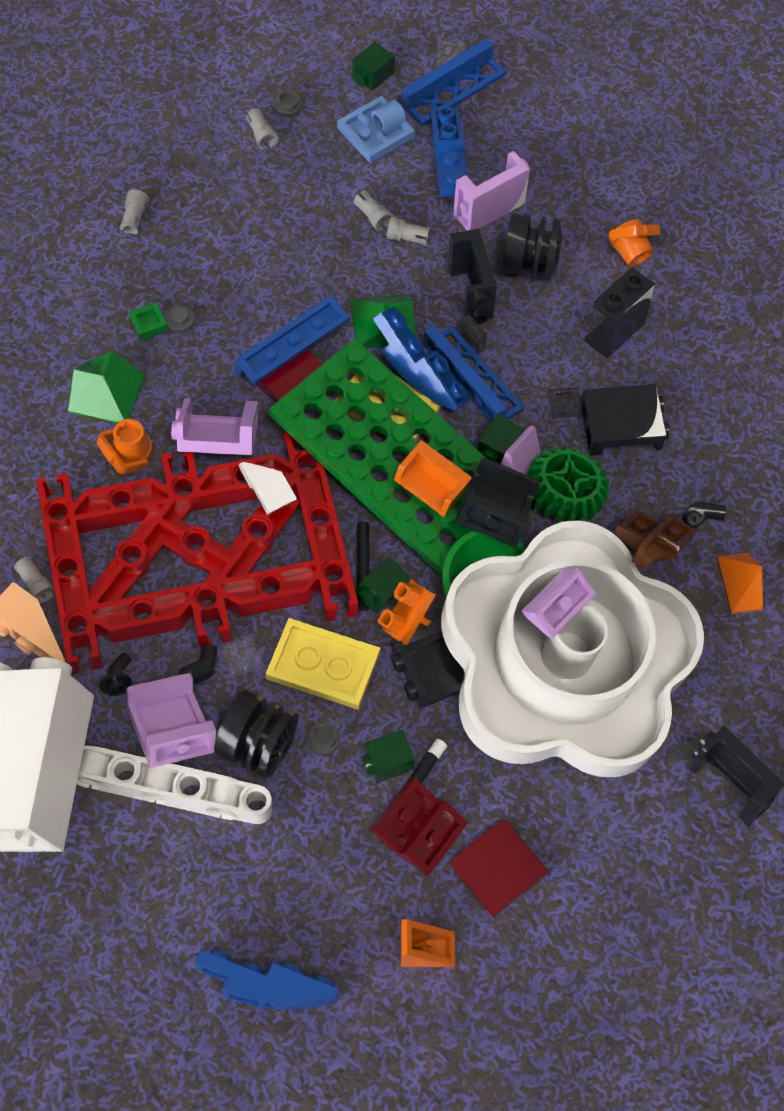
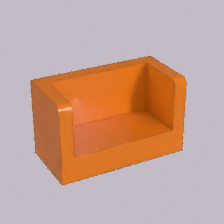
M422 440L399 465L394 478L397 483L443 517L446 516L466 492L472 479L471 476Z

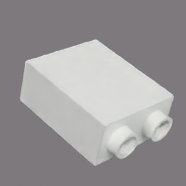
M36 658L32 660L30 669L13 670L11 667L0 663V852H63L94 695L71 676L72 667L58 659Z

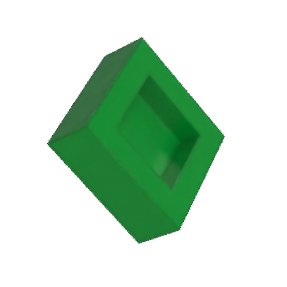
M156 302L129 312L130 320L140 341L168 331L167 323Z

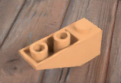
M12 582L0 595V635L2 637H6L7 634L16 639V646L27 655L34 652L41 658H54L65 662L38 599Z

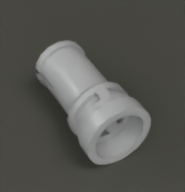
M255 108L250 110L248 115H246V120L254 132L253 135L259 149H266L267 147L264 143L270 142V147L275 146L279 138L271 125H268L261 109Z
M129 190L127 192L124 205L126 210L120 225L121 231L124 230L125 233L131 234L138 233L142 214L145 213L149 203V196L140 190Z
M365 190L360 192L364 200L358 194L356 195L354 204L368 217V221L376 231L379 232L384 229L379 226L382 222L385 227L389 226L390 218L394 216L383 205H379Z
M391 216L386 239L398 241L402 239L426 246L430 227L406 223L405 220Z
M24 557L16 562L14 569L26 584L27 592L37 598L40 604L55 596L53 584L49 582L47 577L42 575L32 557Z

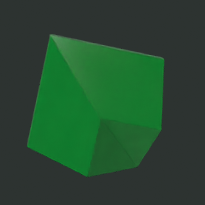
M409 294L350 299L355 338L366 349L389 345L373 318L393 306L404 315L407 326L415 336L413 300Z
M113 351L89 360L73 371L68 412L113 423L129 419L145 374Z

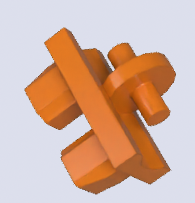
M410 580L409 583L399 582L394 591V598L399 601L393 611L389 609L383 610L378 623L383 627V631L397 641L401 640L404 645H408L420 623L428 627L430 626L432 620L427 618L425 614L436 595L413 580Z

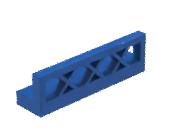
M486 38L403 88L401 106L421 126H424L431 121V112L423 117L416 110L417 107L428 105L433 106V108H436V106L438 108H453L504 77L506 70L493 59L494 44ZM489 65L496 73L491 76L479 75V70ZM463 79L475 80V85L469 89L458 88V82ZM442 92L454 93V98L450 101H438L437 95Z
M331 295L239 356L236 360L234 372L239 378L246 375L255 386L347 324L350 317Z
M434 325L424 330L423 346L429 353L437 350L439 355L446 359L449 364V370L455 379L464 386L466 395L490 422L493 421L497 414L509 420L524 410L523 404L452 325L441 332ZM451 336L458 343L457 350L446 337ZM464 358H469L474 361V363L476 364L475 371L465 361ZM481 378H490V381L494 384L493 391ZM500 399L508 400L514 407L507 411V407Z

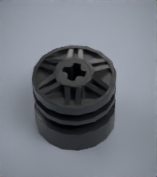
M512 212L502 273L521 276L525 263L531 264L532 278H537L538 266L541 265L546 266L544 280H551V276L558 265L563 238L560 225L561 219L554 218L552 231L545 230L547 217L542 216L538 228L534 229L531 228V214Z
M243 690L233 701L222 721L215 740L214 751L215 754L234 763H238L248 752L246 768L252 771L258 767V774L269 778L275 772L279 763L284 760L292 745L298 723V714L290 710L283 714V707L275 705L265 715L267 699L248 690Z

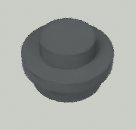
M283 90L277 95L274 101V108L282 116H294L300 112L302 101L296 92Z
M175 306L167 311L165 321L171 331L182 333L193 327L195 316L190 308Z
M316 723L307 733V744L316 754H331L339 746L340 733L331 723Z

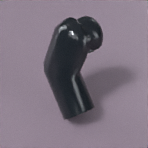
M697 502L684 512L682 517L683 523L695 529L707 519L724 521L726 506Z
M203 644L199 660L186 667H182L178 675L190 673L193 678V685L209 679L214 673L218 648L212 644Z

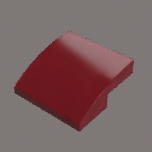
M307 350L258 383L257 386L267 396L271 395L277 403L323 364Z
M409 778L370 831L393 852L429 876L468 822L445 800H438L416 778Z
M503 819L449 862L493 917L501 913L521 894L529 891L550 872L506 819Z

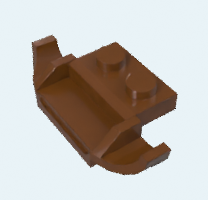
M636 509L617 526L614 535L624 543L627 549L637 550L631 562L646 569L653 562L675 558L678 552L689 541H692L697 530L678 520L679 515L674 512L660 523Z

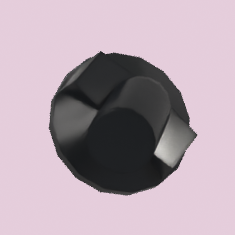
M121 653L109 666L107 675L99 682L101 692L110 696H119L124 694L127 687L132 685V678L123 673V670L131 662V657L128 654Z

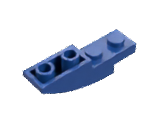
M458 107L431 109V127L438 188H440L441 197L455 196L456 180L465 175L468 177Z
M395 306L373 318L389 343L388 346L381 350L399 374L415 389L437 404L452 411L469 401L464 386L455 379L449 370V364L446 359L439 355L437 350L429 355L425 353L422 342L413 335L407 326L404 315L397 311Z
M211 949L210 953L200 950L195 961L198 971L225 981L222 988L224 997L241 1003L274 1009H307L337 1003L339 998V988L334 987V981L321 975H315L314 979L301 974V968L288 962H282V965L272 962L266 976L263 974L264 970L259 966L249 962H244L243 966L231 962V957L228 954L216 949Z

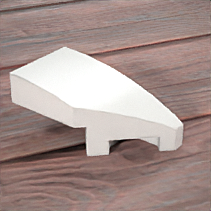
M242 462L238 465L250 489H254L267 515L297 499L281 471L247 462Z

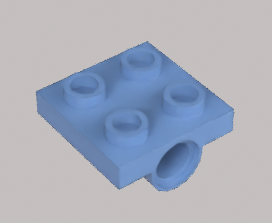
M382 96L337 121V129L370 164L415 138V130L406 122L405 112L399 102L396 100L387 102Z

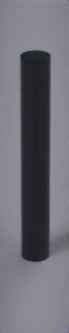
M368 522L357 523V586L369 574ZM357 594L358 611H369V607L362 603Z

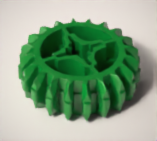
M555 445L550 451L544 449L539 456L533 459L526 474L540 481L533 501H536L535 510L543 508L545 510V517L550 514L555 516L556 523L561 518L566 521H574V519L576 521H585L586 518L591 520L596 513L602 510L609 496L608 487L610 480L605 478L606 469L599 468V460L592 461L590 459V452L585 455L581 454L579 447L574 451H571L567 445L562 447L561 450Z

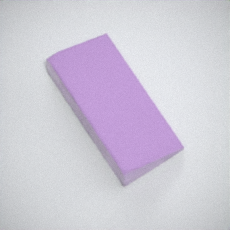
M534 426L528 427L508 448L502 459V465L527 474L533 459L541 453Z
M566 567L522 610V613L546 636L553 639L590 601L596 592L578 568Z

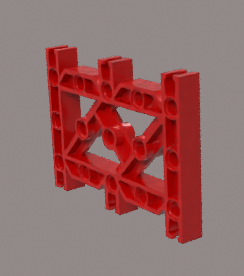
M284 431V446L288 461L277 454L209 466L204 474L198 478L192 452H183L185 463L182 464L183 470L189 469V472L178 475L172 474L171 461H174L172 453L161 455L166 479L165 485L153 478L85 490L74 502L68 473L56 476L57 483H61L64 496L53 499L47 498V496L53 495V491L48 488L45 477L36 479L66 662L72 667L71 674L80 673L78 665L80 659L79 656H75V649L91 646L93 651L90 653L92 664H90L91 670L103 668L98 636H102L112 643L183 629L189 619L194 617L200 648L203 644H212L211 639L208 640L206 629L203 630V623L220 620L221 626L217 627L218 635H222L223 643L232 642L226 610L244 617L308 604L317 591L321 595L327 622L336 620V610H339L338 604L331 603L330 597L345 594L348 601V611L345 612L346 618L358 616V600L324 466L306 450L297 452L295 450L297 448L296 442H293V438ZM247 462L281 471L297 499L268 515L261 504L253 515L248 516L244 520L242 531L229 548L211 538L208 531L204 528L190 526L183 522L187 515L193 511L259 499L254 489H250L248 483L240 482L245 479L238 466L240 463ZM305 467L312 468L310 471H303L301 469ZM183 491H189V492H190V493L187 494V495H180V494H179L180 492H183ZM121 503H128L127 506L117 507ZM299 507L312 561L251 573L262 556L272 549L274 540ZM59 515H66V516H65L64 518H62V519H58V520L54 519V518H56V517L59 516ZM318 520L327 522L323 525L314 524ZM142 522L129 539L122 541L117 546L114 559L89 589L80 533ZM255 533H264V534H265V535L262 536V537H253V536H252V535L255 534ZM194 545L202 546L198 550L189 549L191 546ZM163 547L180 556L187 565L199 567L209 573L202 583L124 598L137 580L148 573L151 562ZM132 557L140 558L136 562H126L129 558ZM68 570H76L71 575H63ZM331 575H337L341 577L339 580L331 581L327 579V577ZM268 588L278 589V591L273 594H268L264 592ZM207 600L215 602L209 607L201 605V603ZM140 614H151L147 619H137ZM76 627H86V629L80 633L72 632Z

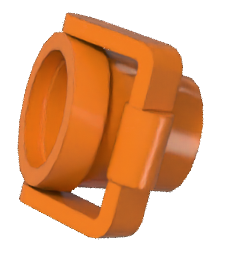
M633 219L611 230L608 241L626 264L632 267L646 261L653 255L654 251L647 237L660 235L659 224L643 225L640 219Z
M125 419L117 423L114 429L103 431L99 434L96 443L102 454L119 474L125 475L136 472L150 465L148 459L152 454V442L142 424L138 421Z

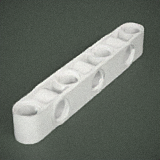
M84 745L77 785L89 788V785H92L91 789L153 803L157 800V804L218 818L222 815V819L239 820L252 824L264 823L272 815L271 794L261 785L171 763L150 768L145 757ZM123 771L134 772L130 779H118L119 774ZM190 785L200 788L194 795L183 793V790ZM255 800H261L266 804L260 810H252L248 806Z

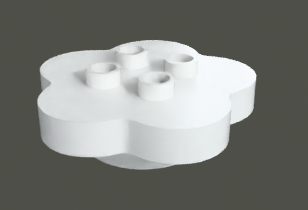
M566 521L546 528L531 541L527 549L520 556L490 557L469 565L453 581L443 606L441 627L445 643L465 672L459 694V714L467 735L481 751L490 757L507 763L527 764L557 756L578 770L599 777H620L638 770L649 761L666 739L672 717L670 694L691 673L698 663L703 650V626L692 603L674 587L641 575L636 564L631 562L633 559L631 553L617 536L599 525L586 521ZM566 567L578 568L596 594L551 639L528 620L522 613V610L562 569Z

